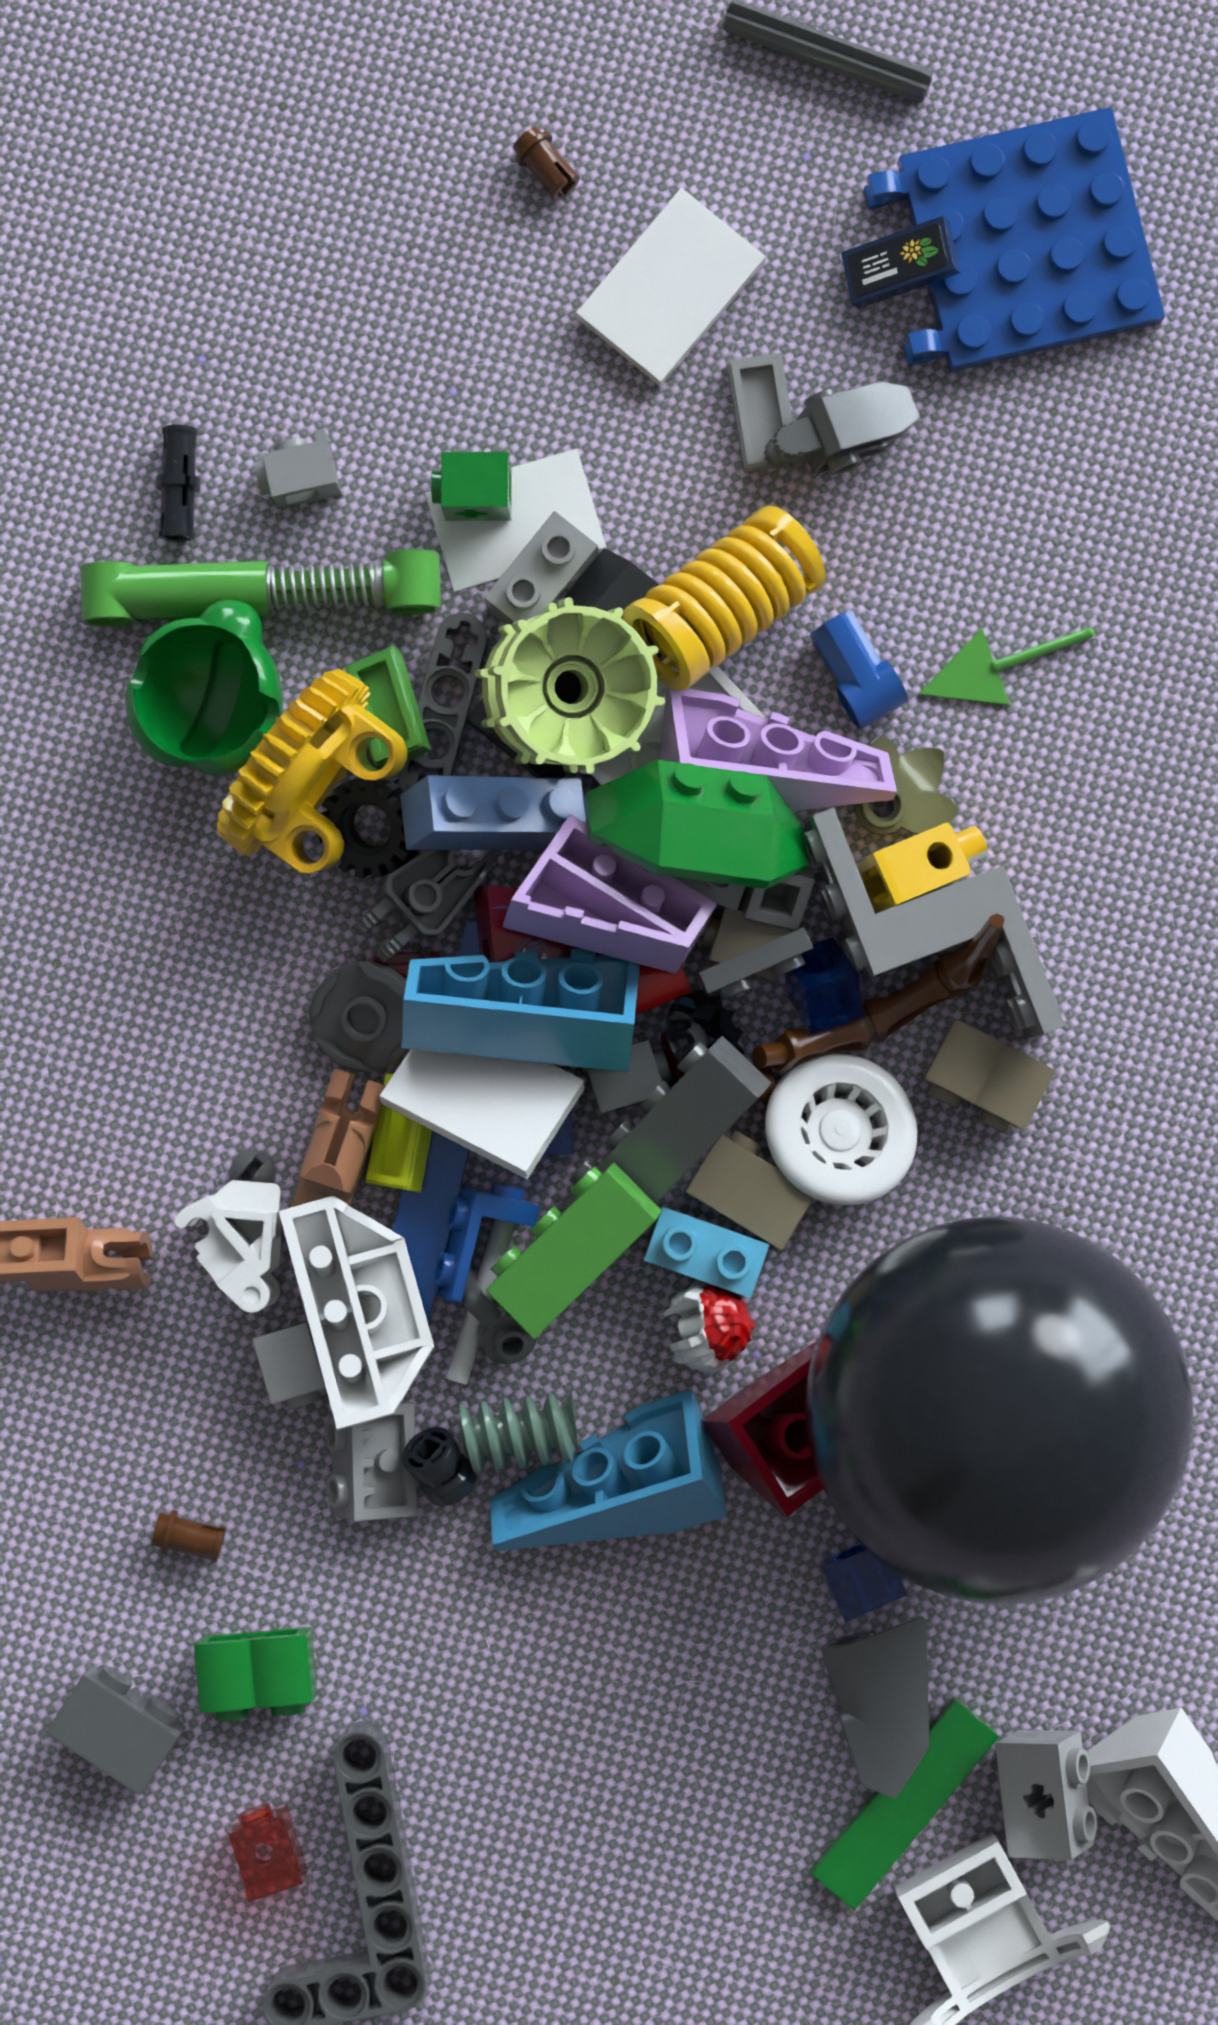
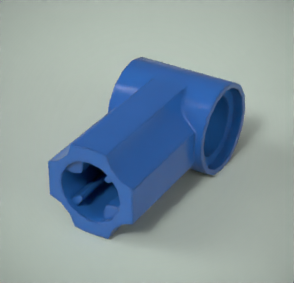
M852 610L835 616L810 633L809 637L838 685L836 686V692L842 706L859 730L908 703L907 693L897 673L886 659L881 661Z

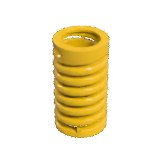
M768 505L748 517L741 526L729 531L726 537L714 542L710 549L699 553L694 561L684 564L678 572L666 577L661 585L651 588L644 598L628 605L623 612V620L637 631L647 647H649L650 644L644 633V621L650 638L665 658L661 661L656 654L652 656L657 678L671 689L684 691L706 676L710 668L718 667L722 664L725 656L734 655L738 652L741 644L750 643L754 640L757 632H763L770 628L773 620H780L786 616L789 607H797L802 604L806 594L818 592L825 584L826 572L824 563L816 545L800 523L782 509ZM778 541L782 542L797 558L805 576L802 577L797 565L777 543ZM672 666H673L674 668H676L677 670H679L680 672L674 671V670L672 669Z

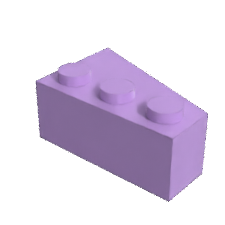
M570 814L511 899L502 927L676 974L703 933L717 903L673 876L654 874L622 858L607 845L600 847L588 841L586 822Z

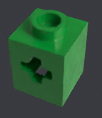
M441 452V470H432L431 496L433 504H441L446 521H511L512 466L508 452Z

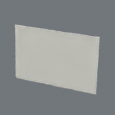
M577 448L512 467L511 521H446L441 504L432 503L431 491L425 493L454 592L499 579L554 511L598 545V550L606 548Z

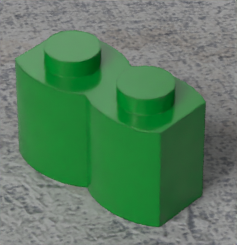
M312 1627L200 1637L194 1643L200 1713H215L216 1721H233L249 1716V1709L256 1707H271V1715L273 1716L299 1714L305 1711V1704L313 1702L318 1695Z

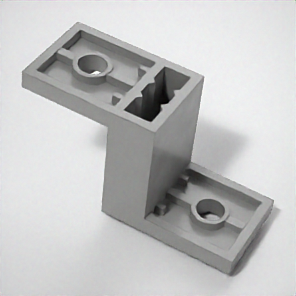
M834 807L812 815L805 827L806 833H804L809 867L811 870L821 869L826 882L825 890L820 891L821 899L830 921H841L847 938L844 939V942L840 943V947L851 974L860 972L863 981L867 982L967 944L981 930L990 916L999 914L1004 917L1005 921L988 964L996 979L1001 977L1005 979L1011 998L1005 1000V1007L1016 1031L1024 1029L1028 1039L1065 1026L1004 866L875 914Z

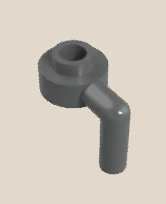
M470 1266L462 1303L479 1322L477 1334L484 1353L490 1360L498 1364H514L525 1359L533 1351L537 1337L534 1339L502 1306L495 1307L483 1294ZM509 1337H516L510 1342L503 1343Z

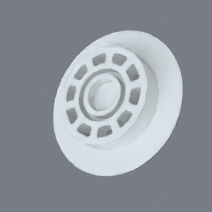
M829 1054L812 1059L789 1070L773 1090L768 1102L765 1118L767 1143L780 1171L800 1191L814 1199L829 1204L859 1205L882 1197L896 1187L904 1178L916 1152L917 1122L912 1104L906 1092L897 1080L882 1067L854 1055ZM835 1092L845 1093V1099L835 1098ZM820 1095L822 1103L819 1105H815L814 1096ZM855 1100L861 1101L867 1109L863 1110L855 1103ZM802 1112L807 1115L806 1121L801 1118ZM869 1118H875L878 1129H872ZM871 1142L878 1143L877 1150L869 1149ZM860 1159L866 1166L860 1167L854 1162Z

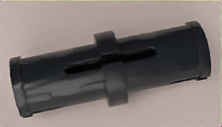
M166 425L162 427V474L156 476V488L161 491L159 538L167 541L186 542L195 539L194 501L195 493L200 491L201 479L195 476L196 437L198 436V430L188 425Z

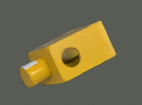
M947 822L876 851L856 864L876 914L960 881L971 874L970 863L988 855V848L984 836L976 826L955 833L952 826Z

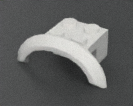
M993 1832L894 1886L899 1901L950 1990L922 2011L910 2025H955L990 1999L1031 1976L1061 1962L1094 1954L1101 1950L1110 1930L1109 1923L1103 1919L1090 1920L1049 1935Z

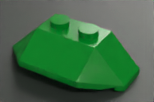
M657 759L586 792L584 798L588 841L600 847L607 845L622 858L654 874L768 889L787 880L794 874L798 875L805 872L809 865L802 823L766 775Z

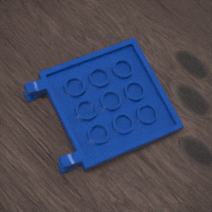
M1112 107L900 155L897 162L899 173L893 170L871 173L867 176L869 185H865L863 190L868 210L906 200L913 226L944 216L950 222L960 274L928 284L939 331L926 329L908 333V342L903 344L908 367L946 357L949 372H954L1160 324L1165 318Z

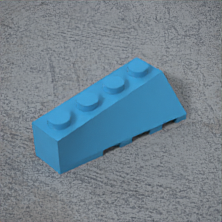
M571 949L570 957L538 959L537 951L515 953V957L505 962L490 963L484 955L412 959L409 964L403 999L401 1048L628 1072L640 964L608 955H596L595 952L585 949Z

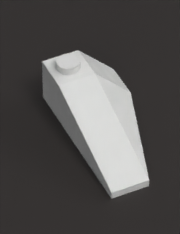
M1182 1708L1137 1715L1087 1750L1090 1759V1775L1087 1781L1089 1802L1096 1812L1109 1824L1113 1825L1119 1820L1141 1840L1137 1849L1150 1861L1159 1856L1181 1876L1180 1888L1218 1921L1217 1764L1211 1750Z

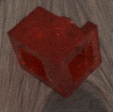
M265 1803L238 1814L239 1822L233 1824L228 1835L246 1887L245 1895L247 1901L251 1902L303 1884L308 1867L288 1806L272 1810L270 1803ZM260 1843L268 1844L274 1851V1857L265 1861L260 1860L256 1856L254 1847Z

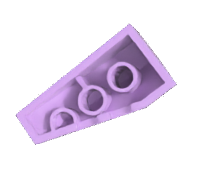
M670 687L667 690L658 760L691 763L705 767L766 775L792 811L893 800L897 793L887 752L828 731L818 733L817 736H813L787 726L789 717L772 712L770 718L766 719L738 709L739 699L725 694L691 689L677 691Z

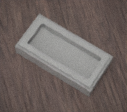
M781 352L729 360L726 363L744 473L773 468L770 464L767 465V460H764L765 454L763 452L766 450L764 447L771 438L774 439L773 436L780 427L793 422Z

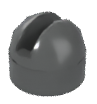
M247 1150L237 1155L230 1167L231 1180L240 1181V1178L256 1158L263 1165L250 1181L274 1183L276 1178L275 1163L265 1152Z

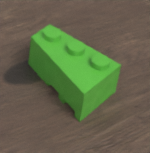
M614 1162L603 1173L593 1166L570 1189L577 1198L562 1213L553 1206L530 1229L536 1238L522 1252L513 1245L490 1268L497 1277L486 1291L534 1339L642 1235L662 1212Z

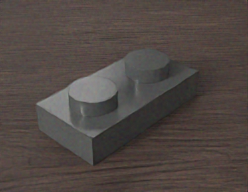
M805 927L701 971L698 973V977L706 995L718 990L722 1000L752 988L753 984L749 976L770 968L775 978L805 965L802 954L813 949Z

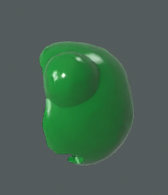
M229 599L218 601L210 605L198 618H184L164 624L148 636L138 653V663L126 690L125 706L131 732L146 754L154 760L171 767H191L201 773L212 776H227L238 773V770L245 766L250 758V752L255 750L262 741L263 734H267L275 724L276 718L281 717L283 714V694L279 672L273 658L263 646V631L259 615L248 604Z

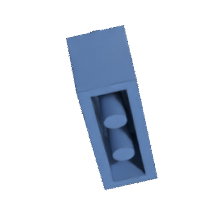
M428 775L400 795L406 850H546L570 814L586 822L580 778Z

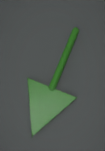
M981 628L918 695L1010 706L998 671L1088 640L1094 636L1095 632L1092 628H1086L994 661Z

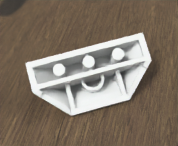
M335 1196L280 1210L282 1226L337 1430L393 1415L434 1349L405 1239L372 1218L348 1206L347 1203Z

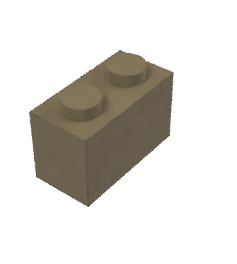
M736 1130L730 1139L722 1135L708 1150L684 1191L778 1249L783 1250L814 1198L796 1188L787 1180L779 1168L758 1157L764 1147Z

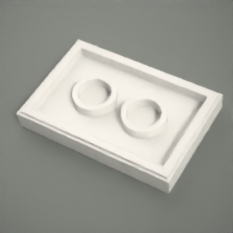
M680 188L576 312V318L661 387L765 263L766 256L683 188Z
M410 1049L380 1094V1100L382 1105L528 1179L585 1087L584 1080L553 1064Z

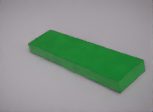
M954 1696L930 1724L929 1749L897 1798L895 1799L874 1791L810 1868L811 1874L855 1911L999 1738L997 1732Z

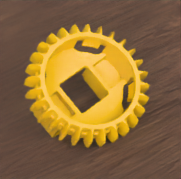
M335 669L324 672L322 677L315 678L310 687L303 688L300 696L295 701H290L287 710L281 717L276 718L275 724L268 733L263 734V739L257 748L250 752L251 756L247 763L238 770L240 774L237 780L229 787L230 794L222 801L223 808L218 813L217 830L230 846L242 855L246 854L247 856H250L252 852L257 853L264 846L300 873L322 871L333 867L340 860L344 851V840L341 832L335 827L333 822L319 813L317 809L321 807L325 798L331 795L332 790L337 787L347 770L364 780L387 779L397 775L407 761V747L404 739L396 731L366 710L369 704L367 699L371 695L368 692L370 689L368 686L345 671ZM374 738L382 740L388 749L387 763L380 770L374 768L368 762L366 756L367 747ZM310 831L317 833L324 843V853L318 861L310 859L303 848L305 836Z

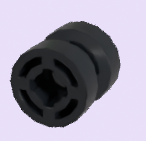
M427 1428L417 1433L409 1440L403 1450V1466L416 1481H419L421 1491L433 1505L444 1507L461 1501L471 1492L476 1483L477 1474L465 1455L460 1453L459 1445L452 1434L445 1428Z

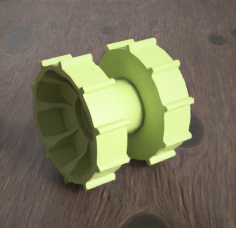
M567 597L559 600L557 605L555 603L544 605L542 608L543 614L515 621L512 623V626L506 624L498 628V632L502 637L491 651L485 668L475 671V676L482 679V699L487 718L482 720L481 725L484 728L492 727L501 740L517 753L515 761L518 764H527L530 761L531 764L563 765V770L566 773H576L579 766L580 773L592 774L595 771L594 764L612 759L625 750L628 752L639 751L641 746L637 739L647 727L655 706L664 705V698L657 696V674L652 658L653 655L658 653V647H647L637 631L621 618L623 615L622 608H614L607 612L595 607L574 606L572 598ZM564 671L573 673L581 684L580 695L571 704L562 702L555 692L556 679Z

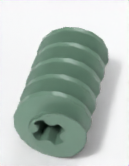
M569 1391L565 1408H560L553 1393H547L543 1410L539 1411L530 1395L524 1396L521 1413H516L510 1400L503 1398L499 1414L493 1416L486 1401H480L476 1418H471L465 1405L460 1403V1422L465 1457L469 1460L476 1474L484 1472L488 1456L491 1457L498 1471H504L507 1467L509 1455L512 1453L521 1469L529 1466L532 1451H536L543 1466L551 1464L555 1448H558L565 1463L573 1462L576 1447L578 1446V1436L572 1391Z

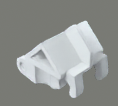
M231 1180L215 1195H207L182 1209L175 1217L174 1223L179 1228L195 1226L201 1219L208 1223L209 1233L207 1237L195 1244V1249L200 1253L196 1259L211 1275L216 1285L236 1305L246 1312L253 1313L276 1303L281 1294L280 1283L272 1274L280 1266L283 1238V1226L279 1214L281 1189L275 1183Z

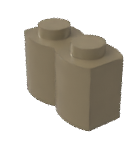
M954 1019L946 1031L922 1080L932 1085L928 1093L930 1096L955 1109L959 1108L962 1101L982 1110L978 1118L980 1122L1008 1135L1012 1126L1019 1130L1026 1129L1056 1070L1005 1045L984 1032Z

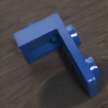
M492 1182L490 1192L462 1186L460 1198L455 1197L452 1200L447 1215V1229L452 1231L447 1253L442 1252L435 1265L434 1284L439 1286L438 1296L449 1302L461 1304L482 1216L530 1227L536 1224L540 1205L523 1199L525 1189Z

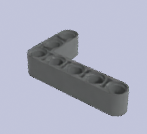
M370 1721L355 1722L343 1731L334 1750L333 1762L367 1950L292 1964L278 1970L273 1975L262 2001V2013L269 2025H336L404 2012L414 2008L422 2000L429 1977V1961L389 1742L385 1732L377 1724ZM354 1740H365L374 1747L376 1758L367 1764L354 1762L348 1755L347 1745ZM374 1796L384 1803L386 1814L377 1820L367 1819L360 1814L357 1802L363 1797ZM384 1853L395 1861L397 1869L387 1876L378 1875L369 1868L367 1859L373 1854ZM395 1910L405 1917L407 1925L397 1932L388 1931L379 1924L377 1916L383 1911ZM396 1967H406L415 1974L417 1982L410 1987L400 1988L390 1981L387 1973ZM339 1978H350L359 1985L361 1993L353 1998L341 1997L334 1991L332 1983ZM285 1988L297 1990L303 1996L305 2004L297 2009H289L279 2002L277 1992Z

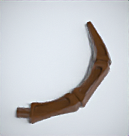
M999 914L990 916L981 930L967 945L956 951L944 953L941 956V961L930 963L919 979L905 988L886 997L866 999L863 1002V1006L859 1008L856 1005L850 1006L843 1014L824 1024L806 1029H788L773 1043L754 1047L752 1051L754 1064L758 1068L772 1066L777 1071L785 1073L802 1063L843 1050H866L870 1047L872 1041L884 1042L889 1035L928 1008L943 1001L967 995L969 988L979 986L1004 924V917Z

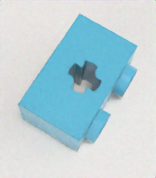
M661 1206L662 1212L656 1219L643 1260L751 1298L770 1244Z

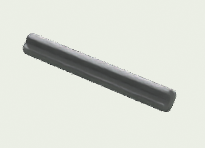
M733 0L725 14L723 29L727 33L917 103L923 102L929 90L932 73L913 64L739 0Z

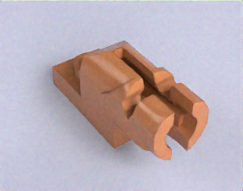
M334 1068L299 1172L301 1178L291 1207L330 1196H335L352 1207L372 1148V1137L383 1106L380 1094L386 1085L368 1080L359 1105L360 1111L356 1112L350 1110L347 1106L356 1075Z
M79 1217L0 1221V1282L26 1281L36 1292L71 1290L83 1292L107 1291V1288L134 1290L150 1287L151 1275L143 1272L140 1261L153 1260L150 1236L146 1231H131L126 1228L87 1229ZM109 1251H116L122 1258L109 1257Z

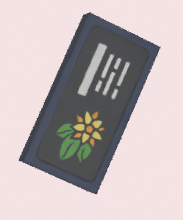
M944 216L841 252L851 302L858 309L961 273L950 222Z

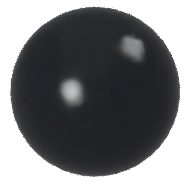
M996 1216L966 1218L936 1225L908 1237L878 1256L850 1283L824 1322L813 1350L806 1383L805 1420L810 1453L821 1486L844 1525L869 1553L914 1584L944 1596L982 1604H1021L1051 1599L1088 1585L1111 1572L1133 1554L1150 1536L1169 1509L1183 1478L1192 1440L1193 1400L1191 1381L1184 1353L1174 1329L1158 1301L1132 1271L1099 1245L1067 1229L1036 1220Z

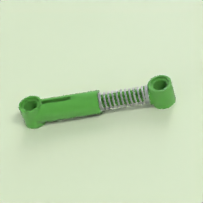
M408 549L393 551L385 554L384 561L380 564L377 562L373 565L370 562L368 568H363V564L360 563L359 568H353V565L350 563L349 569H343L342 564L339 565V569H334L333 565L330 564L329 569L324 570V566L321 564L319 570H314L312 565L309 566V570H304V567L301 565L299 571H294V567L291 565L289 571H284L283 566L279 568V571H274V568L270 567L268 561L134 566L125 562L102 561L80 566L82 623L95 627H122L136 624L137 621L198 618L210 605L228 599L248 604L259 616H271L274 605L278 610L282 608L283 604L287 609H291L293 604H295L297 609H300L304 603L310 609L313 603L317 608H320L322 603L329 608L332 602H334L336 607H340L342 602L349 607L352 601H354L357 607L361 605L362 601H364L366 606H369L371 601L376 606L383 604L384 606L386 605L388 613L396 615H425L439 612L442 609L440 554L431 550Z

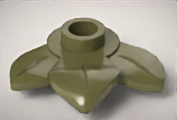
M881 736L870 745V747L889 754L897 793L893 800H887L891 804L892 811L885 818L878 817L873 813L872 802L854 805L856 818L865 830L876 835H888L902 828L911 833L920 834L953 820L959 811V807L950 798L935 792L939 787L943 774V750L940 748H918L900 756L896 747L886 736Z

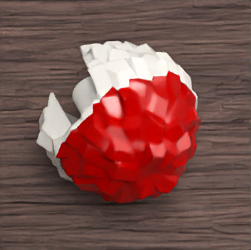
M691 1284L689 1288L675 1295L671 1300L670 1307L663 1312L664 1316L674 1313L681 1315L682 1318L678 1321V1329L684 1340L672 1343L669 1346L674 1352V1358L677 1363L687 1364L692 1370H700L704 1373L720 1371L734 1362L740 1352L744 1351L748 1343L752 1341L755 1321L750 1319V1311L746 1308V1302L741 1300L737 1293L718 1286Z

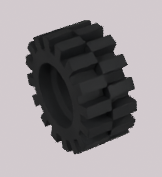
M392 776L380 780H364L356 777L333 789L334 794L326 797L321 806L327 808V811L321 814L335 824L344 840V851L340 858L342 861L337 867L346 873L351 869H355L354 877L363 879L372 874V879L379 878L395 871L418 854L415 850H406L400 795L411 788L408 783L401 787L398 786L399 777ZM361 806H377L387 815L391 830L388 840L383 845L373 846L367 844L359 837L355 829L354 820ZM319 836L320 843H323L322 838Z

